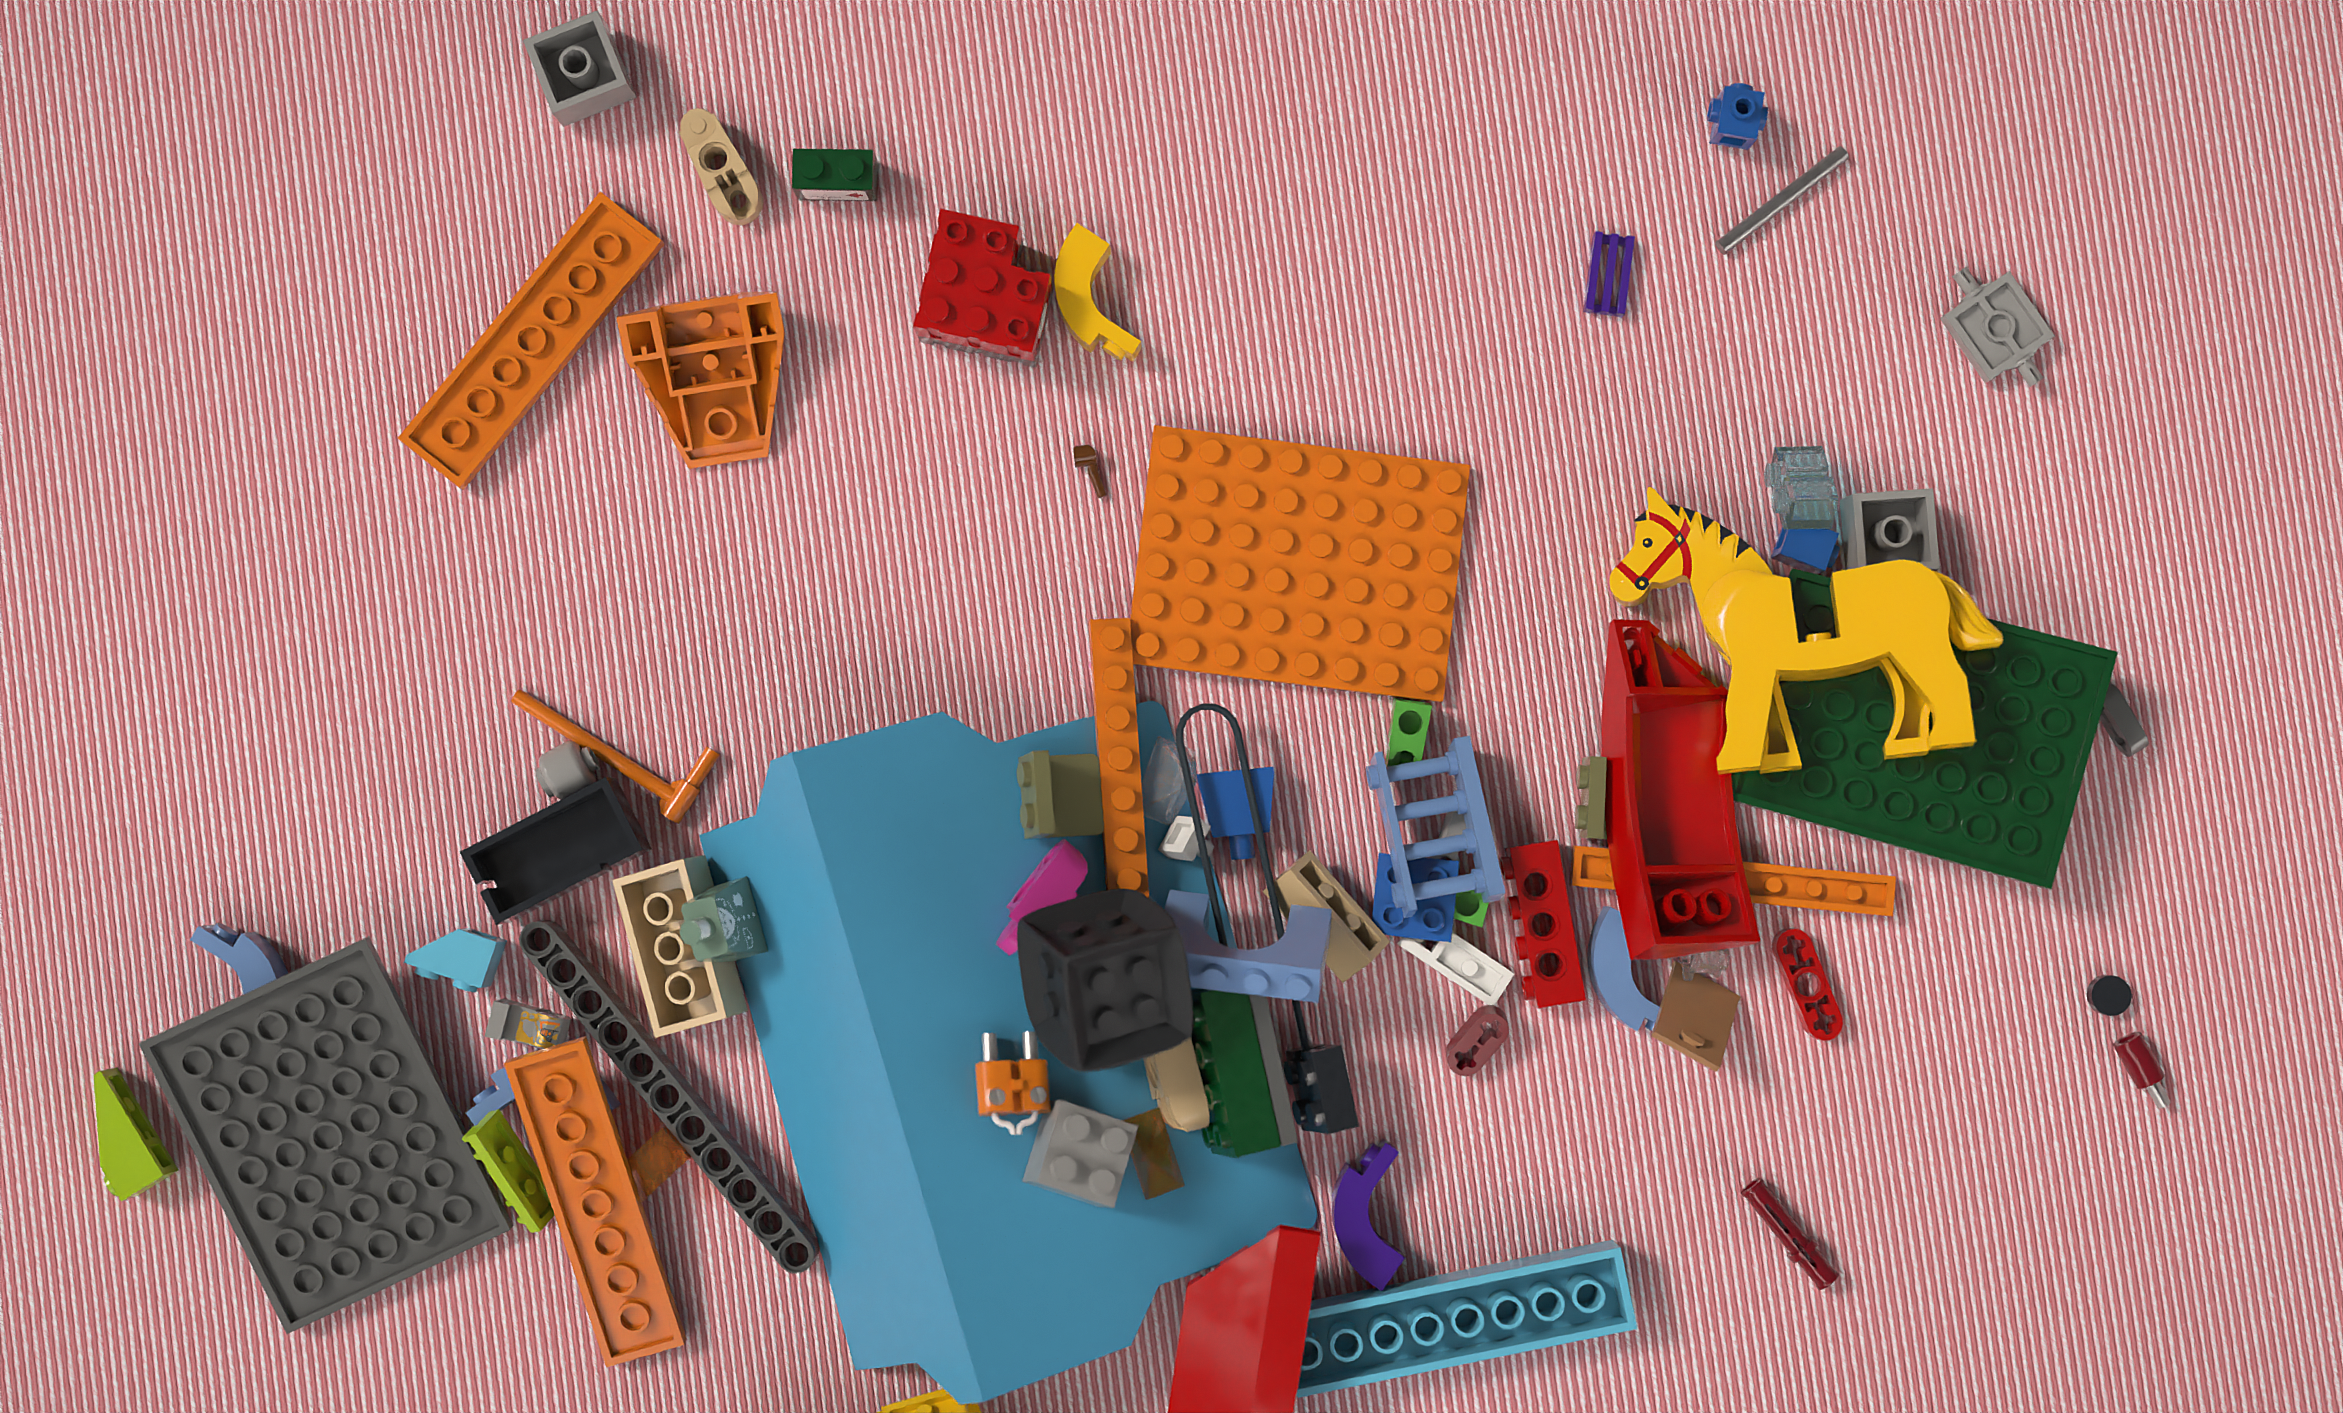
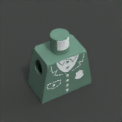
M747 876L710 887L682 904L681 911L684 923L680 927V936L684 943L691 945L694 957L698 962H733L768 951Z

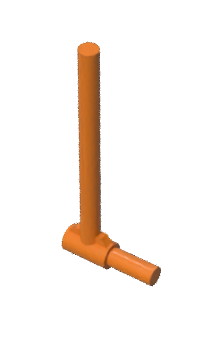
M519 689L511 699L513 704L569 740L576 742L580 747H590L597 758L660 797V813L677 824H680L700 793V785L720 756L718 752L706 746L686 779L682 778L668 784L523 690Z

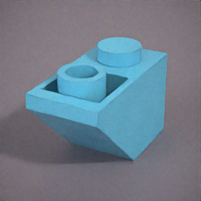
M472 928L457 929L407 954L404 963L415 966L414 973L434 980H438L439 975L454 979V987L469 992H476L478 988L492 986L507 940Z

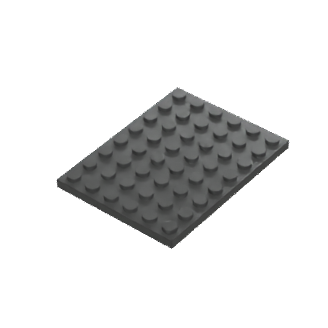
M369 936L138 1043L286 1334L501 1235L513 1227V1223L482 1161L474 1158L473 1155L476 1151L470 1142L462 1140L467 1131Z

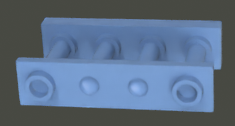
M1470 735L1454 738L1448 747L1449 751L1445 752L1443 757L1386 767L1383 751L1374 753L1370 766H1366L1369 789H1376L1396 879V883L1391 885L1392 897L1395 907H1402L1404 918L1412 917L1417 911L1416 900L1474 890L1475 893H1481L1483 903L1499 901L1506 893ZM1446 772L1449 776H1455L1457 790L1453 791L1451 796L1394 805L1390 782ZM1454 811L1458 815L1463 814L1466 829L1462 830L1460 835L1403 845L1399 821ZM1464 850L1467 854L1472 853L1475 869H1471V874L1417 884L1411 883L1407 865L1409 860Z

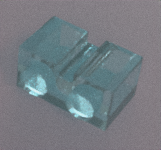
M1823 446L1774 447L1772 462L1765 465L1764 480L1766 487H1771L1772 510L1774 513H1779L1783 529H1832L1839 497L1833 478L1827 475L1829 465Z

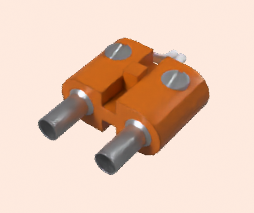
M1036 1032L1022 1033L1024 1060H1019L1018 1062H1010V1060L998 1061L996 1033L982 1034L983 1062L975 1064L979 1116H992L995 1124L1007 1127L1010 1130V1135L1022 1134V1129L1025 1126L1032 1125L1037 1120L1038 1114L1051 1111L1047 1060L1038 1058ZM1008 1114L1032 1115L1031 1118L1022 1120L1016 1128L1011 1122L1001 1120L998 1117Z

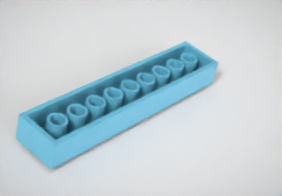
M1613 1240L1386 1285L1382 1291L1378 1288H1371L1311 1300L1296 1398L1637 1329L1621 1247Z

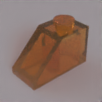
M666 1126L661 1128L628 1159L642 1203L692 1159Z

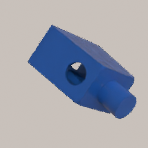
M1274 767L1249 769L1263 833L1270 832ZM1242 770L1197 774V783L1208 824L1211 826L1212 838L1229 836L1231 860L1255 858L1253 841L1255 830Z

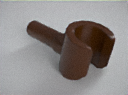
M1090 445L1075 446L1073 448L1075 468L1088 466L1089 477L1097 498L1107 496L1098 472L1095 449Z

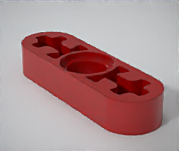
M1786 928L1779 931L1772 940V952L1805 1032L1815 1039L1823 1041L1832 1040L1840 1034L1843 1028V1018L1813 943L1808 934L1802 930ZM1790 936L1792 940H1800L1801 946L1796 949V953L1800 961L1805 962L1809 959V966H1799L1790 971L1789 966L1797 965L1793 954L1783 952V947L1788 945L1787 937ZM1810 972L1816 977L1818 986L1813 994L1804 996L1797 989V980L1802 974ZM1824 997L1825 1003H1817L1823 1015L1831 1016L1832 1021L1826 1024L1828 1029L1826 1032L1823 1029L1814 1028L1813 1023L1818 1020V1014L1814 1007L1806 1009L1805 1003H1814Z

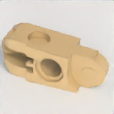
M699 108L689 110L681 120V131H679V134L712 204L724 220L731 224L745 225L751 223L759 216L763 209L764 199L761 190L715 114ZM724 155L727 157V162L721 169L712 170L709 168V164L715 156ZM738 194H742L747 198V203L742 208H736L732 205L733 198Z
M1191 1037L1177 1047L1144 1058L1152 1100H1157L1159 1113L1163 1121L1172 1128L1186 1132L1206 1128L1209 1125V1109Z

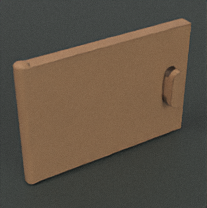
M1674 961L1651 1036L1717 1072L1721 1067L1737 1005L1741 997L1685 965Z

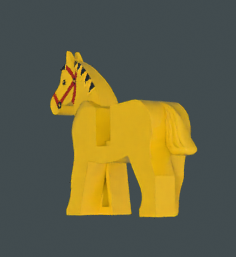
M1652 487L1647 488L1648 510L1634 520L1636 527L1634 545L1624 559L1612 570L1609 579L1610 589L1615 600L1622 606L1635 607L1642 604L1654 588L1666 589L1681 582H1686L1690 585L1705 634L1732 670L1725 708L1727 735L1723 748L1716 758L1718 774L1760 770V774L1801 769V760L1779 682L1832 679L1859 673L1877 666L1884 673L1894 700L1893 723L1889 736L1883 746L1884 760L1927 755L1930 750L1966 747L1974 744L1975 735L1967 677L1953 654L1949 638L1959 649L1970 651L1998 647L2003 642V635L1985 618L1972 597L1962 586L1951 578L1932 571L1923 564L1910 560H1894L1833 572L1830 592L1837 638L1831 639L1830 633H1817L1805 636L1806 642L1798 643L1790 578L1773 575L1768 565L1755 550L1729 529L1696 511L1681 506L1668 505ZM1931 711L1933 726L1929 735V714Z

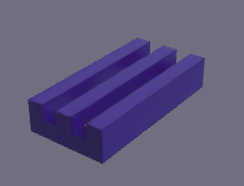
M1595 231L1592 238L1583 312L1623 317L1625 315L1635 236L1627 235L1626 237H1621L1619 234L1611 233L1606 235L1603 232ZM1602 244H1607L1609 246L1601 305L1594 304L1601 247ZM1622 246L1623 252L1616 307L1610 306L1617 248Z

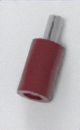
M2134 1032L2113 1043L2115 1051L2136 1088H2146L2157 1108L2161 1109L2168 1106L2170 1100L2159 1082L2165 1077V1074L2142 1033Z

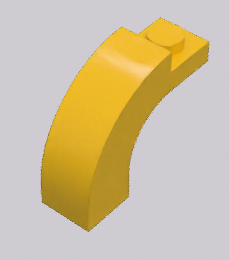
M1076 223L1061 247L1055 267L1054 285L1061 317L1075 340L1090 353H1092L1098 342L1102 341L1104 343L1102 349L1109 355L1120 361L1126 357L1133 362L1142 349L1141 341L1104 317L1096 308L1091 297L1093 281L1111 254L1110 244L1079 223Z

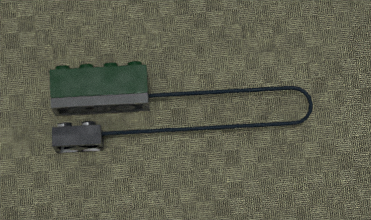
M1202 703L1190 708L1180 718L1176 729V745L1219 943L1228 947L1184 745L1183 730L1186 722L1194 713L1201 710H1213L1222 714L1229 721L1233 730L1279 940L1285 931L1241 729L1235 716L1227 708L1215 703ZM1202 988L1191 990L1193 1007L1191 1041L1209 1109V1125L1201 1129L1205 1146L1211 1148L1212 1154L1238 1158L1297 1143L1298 1139L1267 996ZM1292 1000L1302 1047L1285 1051L1287 1061L1284 1062L1283 1068L1285 1078L1288 1084L1292 1085L1296 1101L1292 1103V1111L1296 1123L1301 1125L1303 1131L1332 1134L1359 1127L1342 1045H1309L1300 1001Z

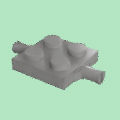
M1967 266L1953 275L1952 278H1954L1966 296L1962 298L1956 308L1942 316L1940 320L1984 383L1992 380L2003 371L2017 368L2027 382L2028 387L2042 380L2044 376H2042L2030 358L2034 356L2040 346L2051 340L2055 335L2011 272H2007L1994 282L1982 284L1981 286L1978 285L1967 269Z

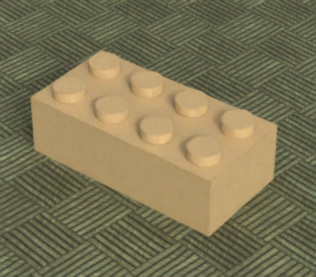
M706 855L680 859L612 880L655 1038L748 1011L735 961L698 962L694 957L691 945L684 943L680 936V927L684 923L681 911L682 904L714 886Z

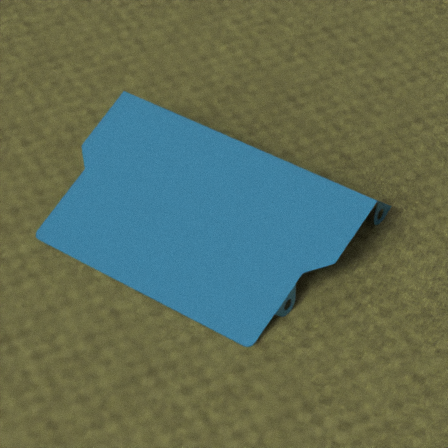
M1146 701L1136 704L1149 898L1165 909L1170 890L1201 894L1209 893L1202 860L1198 855H1196L1193 861L1168 858L1158 850L1176 815L1192 817L1178 750L1166 711L1160 703ZM938 712L791 752L770 761L756 815L699 835L714 886L746 876L749 881L768 951L736 960V964L855 1370L917 1363L959 1404L988 1401L1131 1346L1160 1285L1220 1264L1222 1260L1246 1245L1251 1247L1264 1239L1267 1232L1280 1224L1310 1229L1316 1223L1318 1216L1297 1143L1238 1158L1212 1154L1211 1148L1205 1146L1201 1129L1186 1132L1172 1128L1163 1121L1159 1113L1157 1100H1152L1143 1059L1106 1070L1078 1072L1061 1063L1045 1048L1037 1037L1038 1058L1047 1060L1050 1101L1063 1100L1138 1126L1114 1208L1097 1207L1022 1182L1043 1113L1038 1114L1037 1120L1032 1125L1025 1126L1022 1129V1134L1010 1135V1130L1007 1127L995 1124L992 1116H979L975 1064L983 1062L982 1034L996 1033L998 1061L1010 1060V1062H1018L1019 1060H1024L1022 1033L1035 1032L1025 1004L1018 950L1009 956L996 945L1001 933L1012 920L1008 916L1011 911L1006 906L1046 854L1062 839H1065L1080 851L1087 862L1088 872L1084 881L1075 891L1078 894L1076 898L1106 890L1102 833L1095 836L1024 838V828L1020 822L1022 799L1021 787L1017 781L1018 758L1032 751L1049 750V755L1094 754L1097 756L1094 716L996 743L946 713ZM1209 856L1227 944L1230 948L1238 949ZM1210 902L1207 934L1219 943ZM1008 1114L998 1117L1001 1120L1011 1122L1016 1128L1022 1120L1029 1119L1032 1115Z

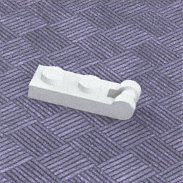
M1453 932L1451 942L1437 941L1431 951L1421 946L1424 939L1401 937L1397 945L1488 1005H1495L1515 974Z

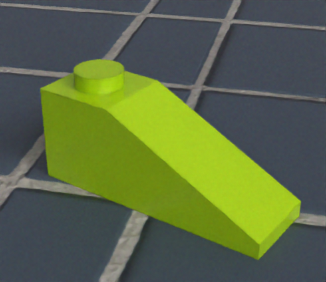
M116 1067L99 1071L93 1077L100 1167L105 1174L104 1182L106 1187L114 1196L119 1197L122 1202L139 1196L179 1171Z

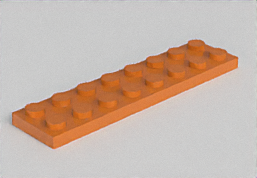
M600 191L399 435L398 439L457 487L464 490L665 243Z
M587 1037L507 1059L504 1067L606 1368L684 1345L687 1338Z

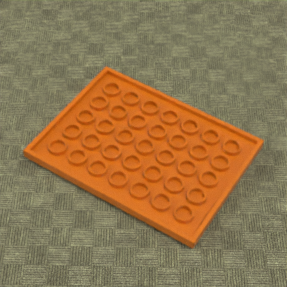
M1154 425L1130 615L1133 665L1443 702L1470 465Z

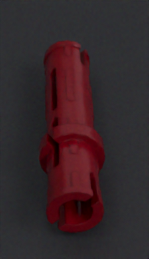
M1756 1178L1742 1189V1196L1749 1201L1765 1224L1789 1251L1787 1257L1791 1262L1798 1263L1816 1284L1818 1290H1823L1831 1285L1838 1278V1272L1831 1267L1817 1249L1818 1242L1814 1237H1808L1786 1208L1783 1207L1764 1184L1762 1178ZM1766 1204H1768L1771 1207V1209L1776 1213V1215L1787 1227L1786 1229H1784L1779 1224V1222L1775 1219V1217L1765 1206ZM1793 1238H1796V1240L1801 1244L1804 1250L1813 1259V1263L1809 1261V1259L1805 1256V1254L1801 1251L1797 1244L1792 1240Z

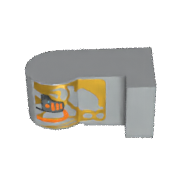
M500 999L493 1002L484 1037L497 1040L504 1039L544 1049L565 1043L571 1018L550 1012L548 1009L508 999Z

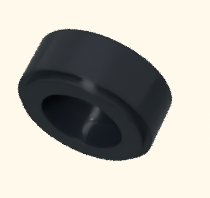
M2101 975L2090 982L2086 997L2090 1007L2095 1012L2102 1015L2116 1016L2127 1010L2131 1003L2132 994L2129 985L2122 978L2112 975Z

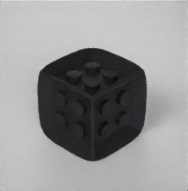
M1132 889L1105 890L1040 908L1019 919L1017 949L1027 1012L1039 1041L1066 1067L1078 1072L1106 1070L1168 1051L1181 1045L1191 1037L1193 1007L1183 939L1172 916L1149 897Z

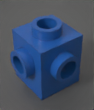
M1734 83L1730 86H1725L1716 98H1711L1707 112V122H1712L1709 144L1748 150L1757 140L1758 131H1763L1766 125L1768 107L1763 106L1765 92L1753 91L1754 88L1748 84Z

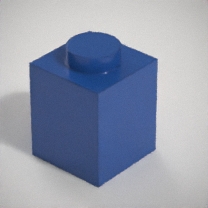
M1793 516L1784 521L1771 558L1800 570L1819 574L1824 572L1826 568H1831L1837 559L1840 546L1835 545L1839 533Z

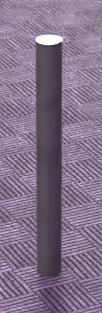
M1842 146L1833 150L1717 240L1715 244L1718 250L1724 255L1848 160L1849 155Z

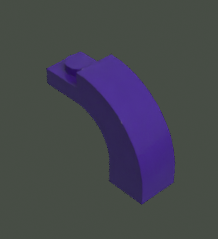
M1383 1138L1378 1145L1372 1142L1364 1151L1359 1160V1163L1363 1165L1360 1171L1348 1162L1344 1164L1334 1186L1331 1204L1334 1231L1345 1257L1364 1279L1380 1291L1384 1289L1405 1259L1402 1251L1382 1238L1372 1228L1369 1220L1368 1205L1372 1191L1399 1154L1396 1147Z

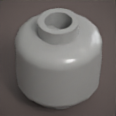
M567 741L540 756L539 768L535 769V774L544 792L550 798L556 796L562 800L595 783L596 774L594 770L599 768L600 765L590 747L587 746L582 749L576 742Z

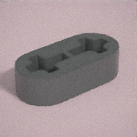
M2110 682L2100 721L2120 752L2130 757L2146 748L2149 741L2118 688Z

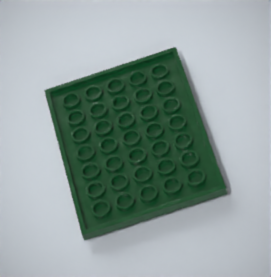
M1791 568L1788 578H1790L1798 643L1806 642L1805 636L1817 633H1830L1831 639L1837 638L1830 592L1831 578ZM1986 618L2002 633L2003 642L2000 646L1964 651L1955 646L1949 638L1953 654L1967 677L1975 735L1974 744L1966 747L1930 750L1927 755L1887 760H1884L1883 746L1889 736L1893 723L1894 700L1890 685L1879 666L1832 679L1780 681L1779 685L1802 767L1798 770L1760 774V770L1732 773L1734 802L2052 890L2118 652ZM1931 711L1929 714V735L1933 726Z

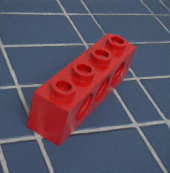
M1547 840L1504 848L1506 856L1500 857V866L1504 881L1510 880L1513 896L1507 897V905L1511 921L1517 920L1520 936L1514 937V945L1518 960H1524L1527 976L1521 977L1525 1000H1531L1532 1006L1538 1009L1586 1001L1558 840ZM1535 872L1542 877L1544 885L1539 894L1531 896L1525 890L1524 881L1529 874ZM1543 912L1549 917L1551 925L1547 933L1538 936L1533 932L1531 922L1536 914ZM1545 953H1553L1558 962L1556 970L1550 975H1543L1538 967L1539 959Z

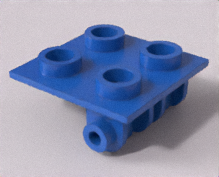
M1379 853L1372 914L1374 924L1384 935L1451 942L1456 893L1416 900L1417 911L1412 917L1404 918L1402 907L1396 908L1392 897L1391 885L1396 883L1391 856L1390 854ZM1433 858L1409 860L1407 865L1411 883L1417 884L1458 876L1460 861Z

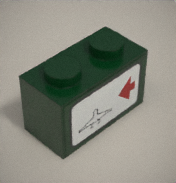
M793 148L792 189L798 200L878 201V160L874 151L870 149Z

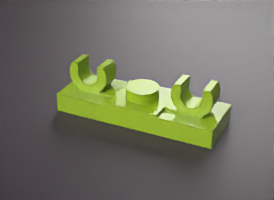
M499 1109L489 1111L477 1125H474L462 1137V1140L470 1142L476 1151L473 1155L474 1158L482 1160L487 1167L486 1170L506 1198L505 1204L507 1207L513 1206L519 1216L516 1219L518 1223L525 1224L530 1233L540 1232L554 1217L540 1170Z

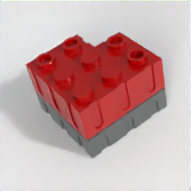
M940 208L937 220L938 229L937 233L934 234L928 259L929 268L928 272L925 273L920 293V307L915 315L913 324L920 342L934 345V343L944 345L945 348L971 354L976 352L984 354L985 357L1007 362H1021L1025 366L1036 368L1054 293L1051 275L1036 271V273L1025 271V268L1017 266L1024 247L1020 226Z

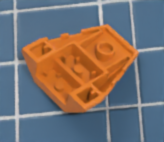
M739 292L662 304L616 317L624 357L630 368H633L645 389V394L649 401L653 402L664 421V427L689 469L768 457L785 336L778 292Z

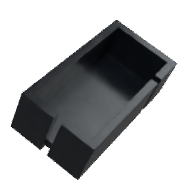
M605 777L460 851V854L476 885L495 882L497 888H486L480 891V894L495 924L498 925L510 923L613 870L611 866H621L652 850L617 779Z

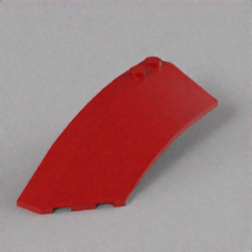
M1613 619L1609 622L1601 716L1602 757H1607L1605 821L1613 881L1630 960L1667 959L1757 944L1761 940L1742 862L1735 818L1731 773L1718 774L1716 759L1723 748L1727 735L1725 708L1729 690L1722 684L1716 687L1701 674L1703 668L1680 647L1674 650L1658 636L1660 630L1649 620Z
M1280 1224L1267 1232L1264 1239L1251 1247L1246 1245L1222 1260L1220 1266L1204 1276L1200 1274L1188 1282L1168 1413H1294L1321 1231Z

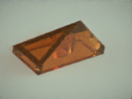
M1160 1107L1121 1120L1138 1126L1131 1149V1156L1145 1200L1185 1186Z

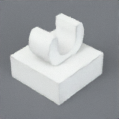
M1176 815L1158 848L1166 857L1193 861L1196 855L1201 858L1192 817ZM1201 819L1205 838L1211 826ZM1205 839L1208 856H1210L1214 846Z

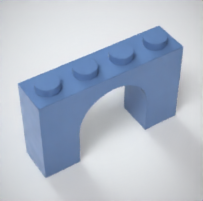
M1176 890L1169 891L1164 910L1175 920L1183 939L1190 987L1319 1002L1330 942L1332 909L1291 904L1286 931L1281 939L1264 948L1242 950L1224 946L1207 934L1210 909L1209 894Z

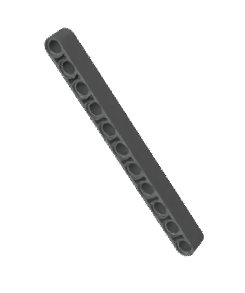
M550 920L531 922L526 925L519 937L520 947L779 1265L787 1272L793 1274L806 1271L817 1259L820 1251L818 1241L809 1228L563 928ZM539 928H544L550 935V944L545 950L537 947L534 941L535 933ZM565 959L572 961L576 967L575 977L571 981L565 980L560 974L559 968ZM590 990L596 991L602 1000L601 1008L597 1012L589 1010L585 1004L586 994ZM615 1021L622 1023L627 1029L628 1035L624 1043L616 1042L611 1036L610 1029ZM640 1053L649 1055L653 1061V1069L650 1074H643L636 1067V1058ZM669 1084L677 1089L679 1100L676 1105H669L663 1101L661 1091L664 1085ZM690 1116L699 1117L703 1121L705 1131L702 1136L697 1137L689 1133L687 1120ZM720 1147L728 1151L731 1158L728 1167L722 1168L714 1163L712 1153L715 1148ZM741 1179L751 1180L755 1184L757 1190L755 1198L747 1199L740 1195L738 1183ZM766 1211H775L781 1216L783 1223L781 1229L771 1230L765 1225L763 1216ZM798 1242L806 1246L809 1255L806 1261L799 1262L791 1257L789 1253L791 1243Z

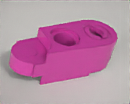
M1062 839L1046 854L1006 906L1011 911L1008 916L1012 920L1001 933L996 945L1009 956L1018 950L1017 927L1019 919L1035 910L1076 898L1078 895L1075 891L1086 877L1088 872L1087 862L1081 852L1068 841Z

